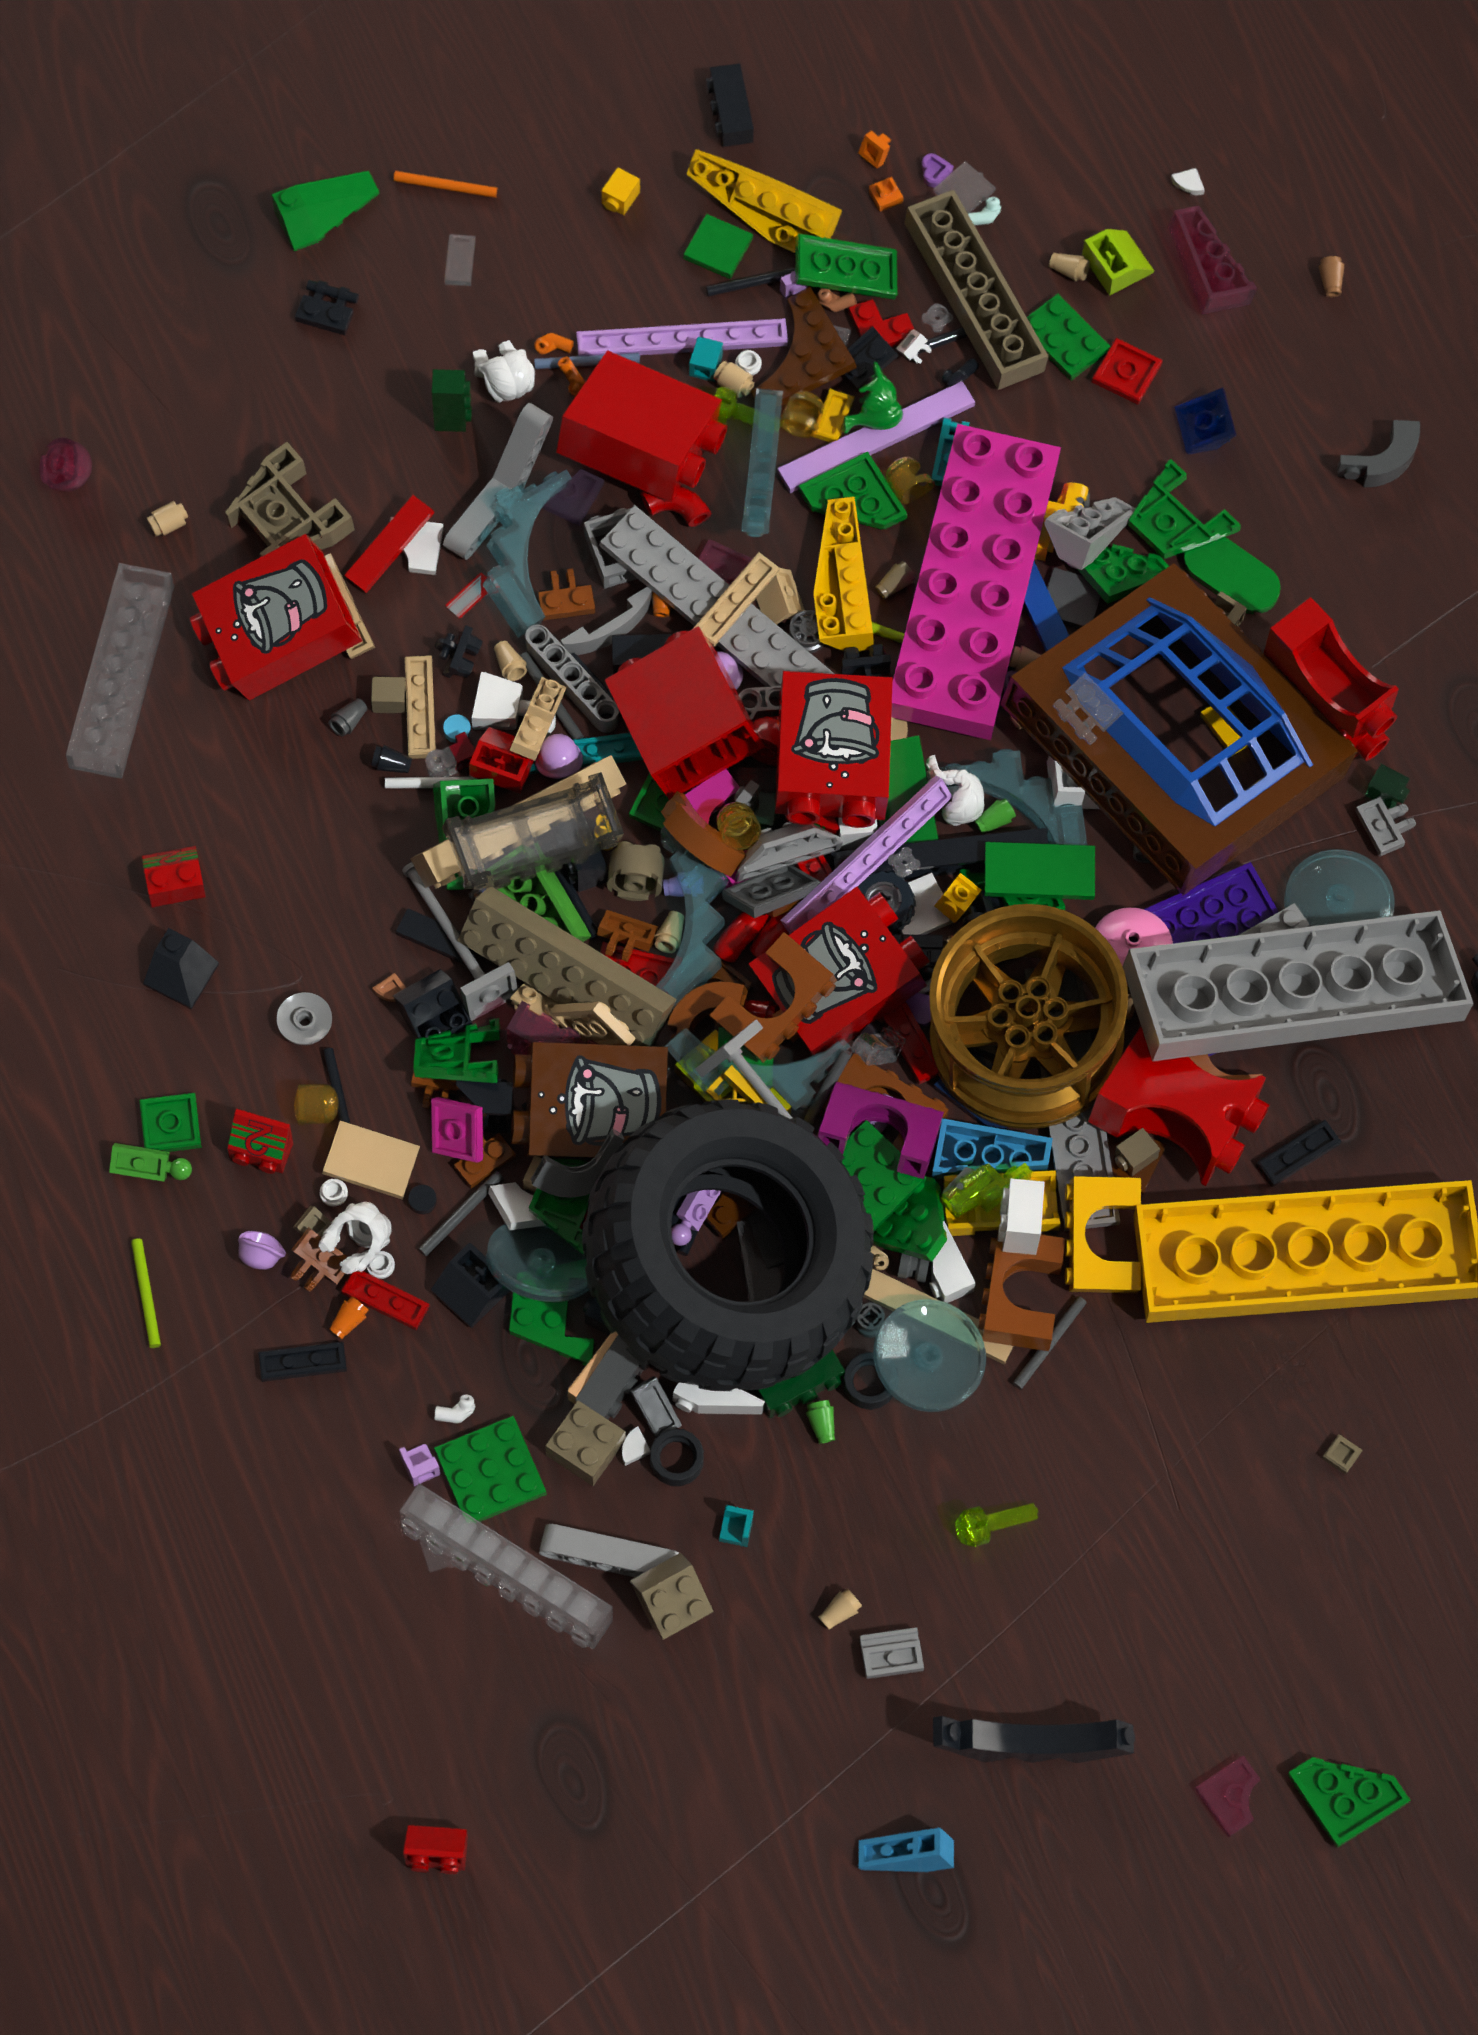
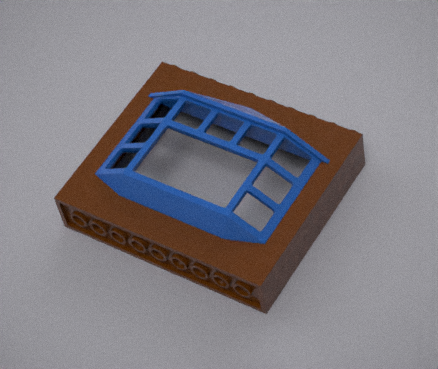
M1175 563L1012 675L1000 704L1040 747L1061 766V769L1085 791V794L1183 896L1345 777L1358 751L1353 743L1346 739L1262 653L1261 649L1244 635L1242 629L1236 626L1225 615L1224 611L1207 597L1205 591L1198 588L1189 579L1188 574ZM1157 615L1173 632L1163 639H1158L1138 629V627ZM1127 635L1150 647L1133 660L1108 649ZM1179 638L1202 661L1193 669H1189L1168 648L1169 645ZM1157 654H1160L1241 737L1194 772H1190L1109 689ZM1097 656H1101L1121 667L1105 680H1099L1079 670ZM1208 669L1231 691L1222 700H1219L1197 678ZM1238 699L1261 722L1252 730H1248L1227 709L1229 705ZM1267 730L1293 754L1292 757L1275 769L1271 767L1256 739ZM1248 745L1264 772V777L1244 790L1227 759ZM1219 766L1235 793V798L1215 812L1198 780Z

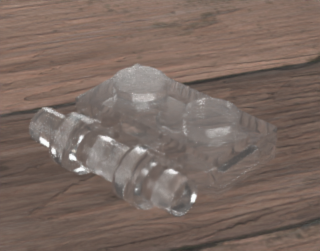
M1086 673L1065 691L1072 698L1067 705L1062 699H1058L1053 704L1063 722L1067 721L1075 729L1074 733L1078 738L1084 739L1089 745L1097 740L1096 735L1091 731L1095 725L1104 732L1123 714L1121 709ZM1079 708L1089 716L1084 722L1075 714Z

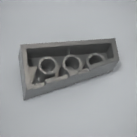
M619 1335L575 1399V1401L582 1402L607 1420L610 1417H616L623 1405L620 1402L626 1394H630L631 1389L636 1387L638 1377L650 1366L649 1362L640 1363L626 1351L628 1345Z

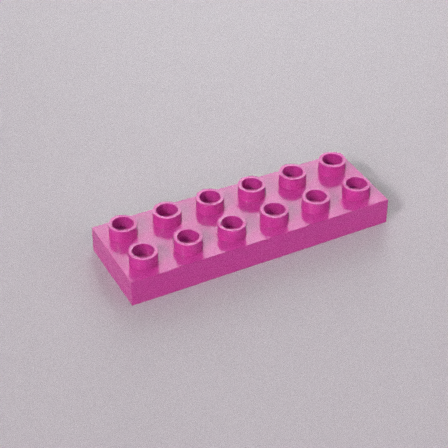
M957 424L893 678L891 717L991 740L1061 447Z

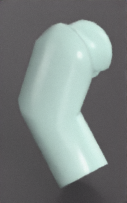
M989 197L986 200L987 205L981 212L968 213L974 225L990 224L995 220L1001 211L998 198Z

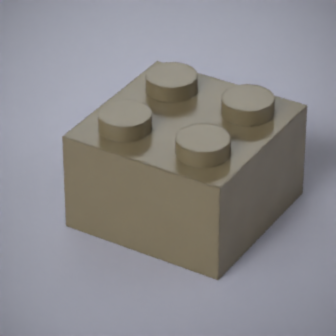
M577 1401L546 1444V1456L591 1486H594L622 1447L625 1440V1431L582 1402Z
M681 1553L630 1580L651 1627L663 1640L714 1612L692 1564Z

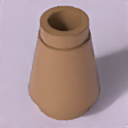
M1337 256L1325 257L1321 259V264L1318 266L1325 294L1327 297L1340 296L1344 263Z

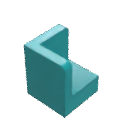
M698 337L689 363V376L715 382L714 374L723 356V342Z
M726 1505L719 1542L747 1547L754 1511Z

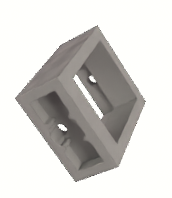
M621 508L613 514L603 517L594 516L584 522V536L604 589L638 579L619 562L605 566L595 537L608 534L632 508Z

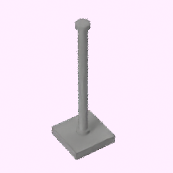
M413 863L407 864L402 872L411 879L475 979L460 988L463 1004L471 1021L510 1001V997L518 990L515 971L511 964L508 962L484 974L468 947L457 941L460 936L430 888H425Z
M757 1019L695 1068L702 1078L725 1059L729 1063L732 1061L766 1104L777 1107L778 1114L792 1119V1116L741 1055L743 1051L740 1047L763 1029Z

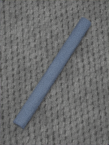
M639 353L618 354L636 363H640ZM604 355L573 356L569 358L575 367L597 366ZM563 357L534 359L535 369L560 368L558 361Z

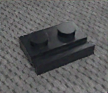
M872 326L848 348L857 368L845 373V375L859 390V388H862L874 379L871 378L874 375V362H878L881 370H884L899 355Z

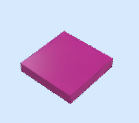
M440 1097L431 1099L432 1152L476 1163L482 1161V1107Z

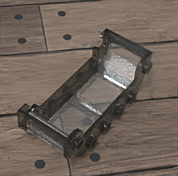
M602 772L588 776V782L582 784L575 783L572 788L475 818L467 816L464 820L460 821L459 816L446 819L442 829L445 837L450 841L464 880V889L476 890L495 886V889H500L510 885L512 880L521 878V881H526L536 877V873L544 870L547 873H552L563 868L562 865L570 862L573 865L586 862L589 856L603 849H609L618 845V841H620L624 832Z

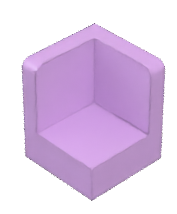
M426 1444L410 1451H406L405 1447L399 1449L400 1458L414 1486L440 1475L439 1465L435 1457H432Z

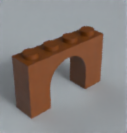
M785 932L766 951V954L771 961L794 981L795 996L790 1007L777 1017L759 1018L749 1013L728 994L710 1014L714 1022L732 1037L757 1019L763 1029L748 1040L743 1047L762 1063L776 1056L780 1050L779 1045L784 1039H790L799 1028L797 1025L804 1017L806 1019L809 1018L817 1009L816 1004L822 997H828L836 987L834 983L837 979L834 974Z
M854 1053L837 1081L871 1092L884 1093L913 1104L930 1107L944 1112L943 1119L948 1117L949 1109L946 1108V1105L941 1100L927 1097L922 1094L923 1092L919 1087L911 1083L907 1085L899 1080V1077L893 1071L888 1069L884 1071L876 1066L871 1058L865 1055L859 1056ZM832 1092L819 1113V1116L823 1118ZM899 1133L892 1145L901 1152L904 1140Z
M998 1234L997 1238L991 1237L989 1254L994 1255L993 1263L987 1264L985 1279L991 1280L990 1288H984L982 1305H987L986 1314L980 1313L978 1330L983 1331L982 1341L1043 1351L1050 1350L1055 1314L1025 1310L1015 1306L1006 1297L1003 1283L1008 1277L1020 1271L1060 1275L1066 1238L1041 1235L1037 1254L1031 1255L1002 1252L1003 1242L998 1241Z

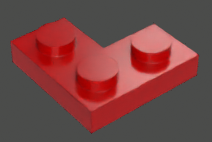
M873 299L849 307V315L859 337L873 326L891 347L898 346L914 329L907 313L882 320Z

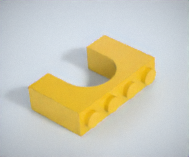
M1074 1176L1070 1179V1184L1065 1186V1200L1070 1201V1212L1065 1213V1228L1070 1229V1240L1065 1241V1256L1070 1257V1268L1065 1269V1284L1070 1285L1069 1292L1138 1293L1141 1290V1262L1107 1261L1099 1258L1091 1251L1086 1242L1085 1227L1090 1216L1096 1211L1103 1209L1135 1210L1136 1205H1141V1178Z

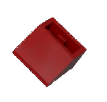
M488 727L477 743L469 763V772L471 777L493 779L494 785L521 794L534 760L510 751L515 739L514 735Z
M408 1825L404 1846L406 1866L411 1867V1870L416 1872H428L429 1868L440 1869V1872L444 1874H458V1870L465 1871L468 1840L467 1829Z

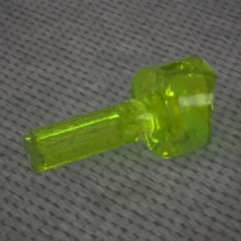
M727 387L717 388L714 396L722 399L718 422L725 424L727 419L733 416L738 420L778 435L783 420L741 403H736L737 391Z
M1034 1503L988 1515L985 1514L980 1506L965 1509L955 1521V1526L961 1543L977 1547L990 1542V1531L1037 1520V1513L1039 1512L1037 1507L1035 1508Z

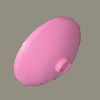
M1121 908L1112 911L1104 916L1095 927L1113 947L1122 966L1129 949L1173 944L1171 933L1165 923L1153 913L1140 908ZM1134 936L1138 939V941L1131 942L1129 940V937Z

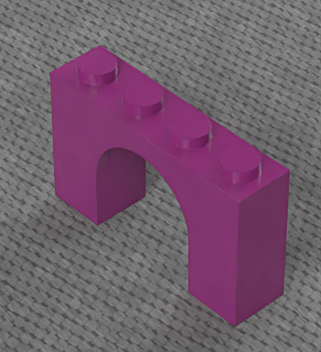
M836 1082L818 1138L826 1145L832 1142L843 1155L849 1135L856 1126L864 1123L866 1120L868 1122L878 1121L889 1124L901 1134L904 1140L897 1172L924 1179L940 1131L944 1112L857 1088L849 1084Z

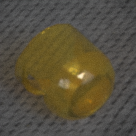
M798 391L792 394L786 403L780 419L782 428L788 433L801 438L815 436L824 412V405L821 399L807 391Z
M909 456L901 457L892 462L885 474L886 481L902 504L912 503L926 495L935 486V481L930 475L921 474L916 476L920 463ZM919 482H927L923 487L918 484Z
M731 802L719 811L717 828L723 842L737 850H743L753 846L758 841L761 834V826L753 810L748 805L740 802Z
M298 1084L294 1104L298 1125L332 1122L337 1116L339 1106L335 1089L327 1084Z

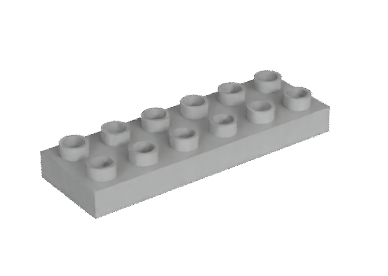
M1440 910L1129 949L1122 966L1152 1061L1464 1021L1474 1004Z

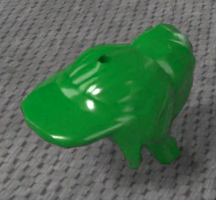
M878 362L873 363L874 375L871 378L874 379L869 384L859 388L861 393L870 391L859 400L860 403H864L861 413L844 417L842 431L845 434L856 425L876 430H886L897 426L902 420L903 410L897 402L896 389L893 383L883 374Z

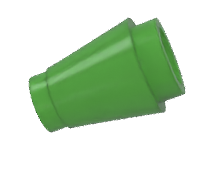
M1006 798L1001 801L997 799L974 822L979 831L984 834L1011 823V819L1016 817V814Z
M829 1400L808 1404L806 1415L818 1439V1443L823 1444L834 1441V1408L830 1406Z

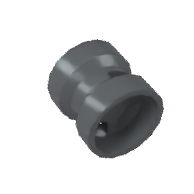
M902 1254L898 1278L907 1279L908 1277H914L916 1281L925 1283L929 1261Z
M869 1302L863 1304L855 1324L858 1333L866 1338L878 1336L883 1330L884 1310L876 1303Z

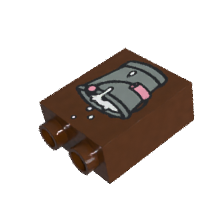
M530 1043L528 1054L514 1055L513 1087L527 1088L526 1111L513 1110L511 1143L525 1144L526 1157H544L546 1155L555 1158L593 1159L597 1155L612 1128L622 1133L624 1143L642 1125L659 1118L666 1112L668 1047Z

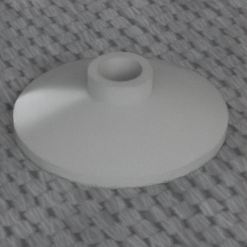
M302 992L288 997L280 1005L277 1012V1026L280 1033L285 1039L298 1045H310L320 1041L327 1035L332 1025V1012L328 1003L313 993ZM303 1019L310 1021L307 1026H302L300 1022Z

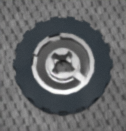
M879 871L880 873L870 874L858 888L867 900L879 892L888 900L887 903L897 915L898 920L887 928L891 934H895V932L901 931L906 925H909L912 916L915 915V896L907 881L905 882L902 876H898L894 872Z

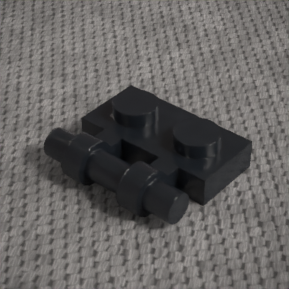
M309 280L306 290L315 292L314 297L303 295L295 315V321L345 336L354 314L353 308L346 307L347 302L357 304L359 294L350 292V289L346 287H341L340 289L329 286L328 282L322 280L318 282ZM325 295L337 298L336 304L323 300Z

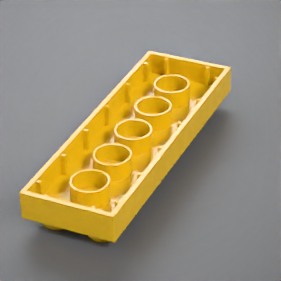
M1472 1180L1136 1205L1133 1215L1138 1260L1141 1262V1285L1146 1323L1478 1298V1221Z

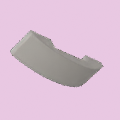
M646 587L628 598L626 612L591 634H588L581 627L562 639L561 644L570 654L575 653L576 655L591 653L612 644V636L626 635L644 617L652 603V590Z

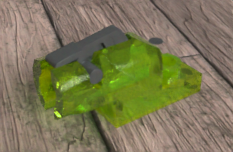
M989 1163L981 1165L975 1170L966 1167L943 1190L941 1200L955 1217L961 1216L978 1205L988 1213L1001 1203L1003 1189L1009 1188L1011 1178L1030 1180L1032 1170L1026 1163L1018 1168L1013 1166L1003 1175V1179Z

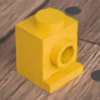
M960 873L942 894L934 907L956 923L981 892V889Z

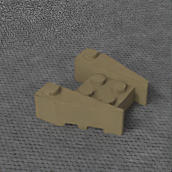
M288 442L265 457L260 469L254 476H251L246 488L238 498H235L225 512L231 528L245 519L268 547L260 552L261 557L304 534H307L322 550L334 546L355 530L352 517L336 498L313 513L290 486L307 473L303 459Z

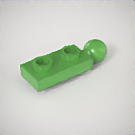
M114 1143L109 1173L165 1182L167 1173H170L176 1180L187 1179L192 1173V1166L184 1158H177L173 1162H169L170 1152Z

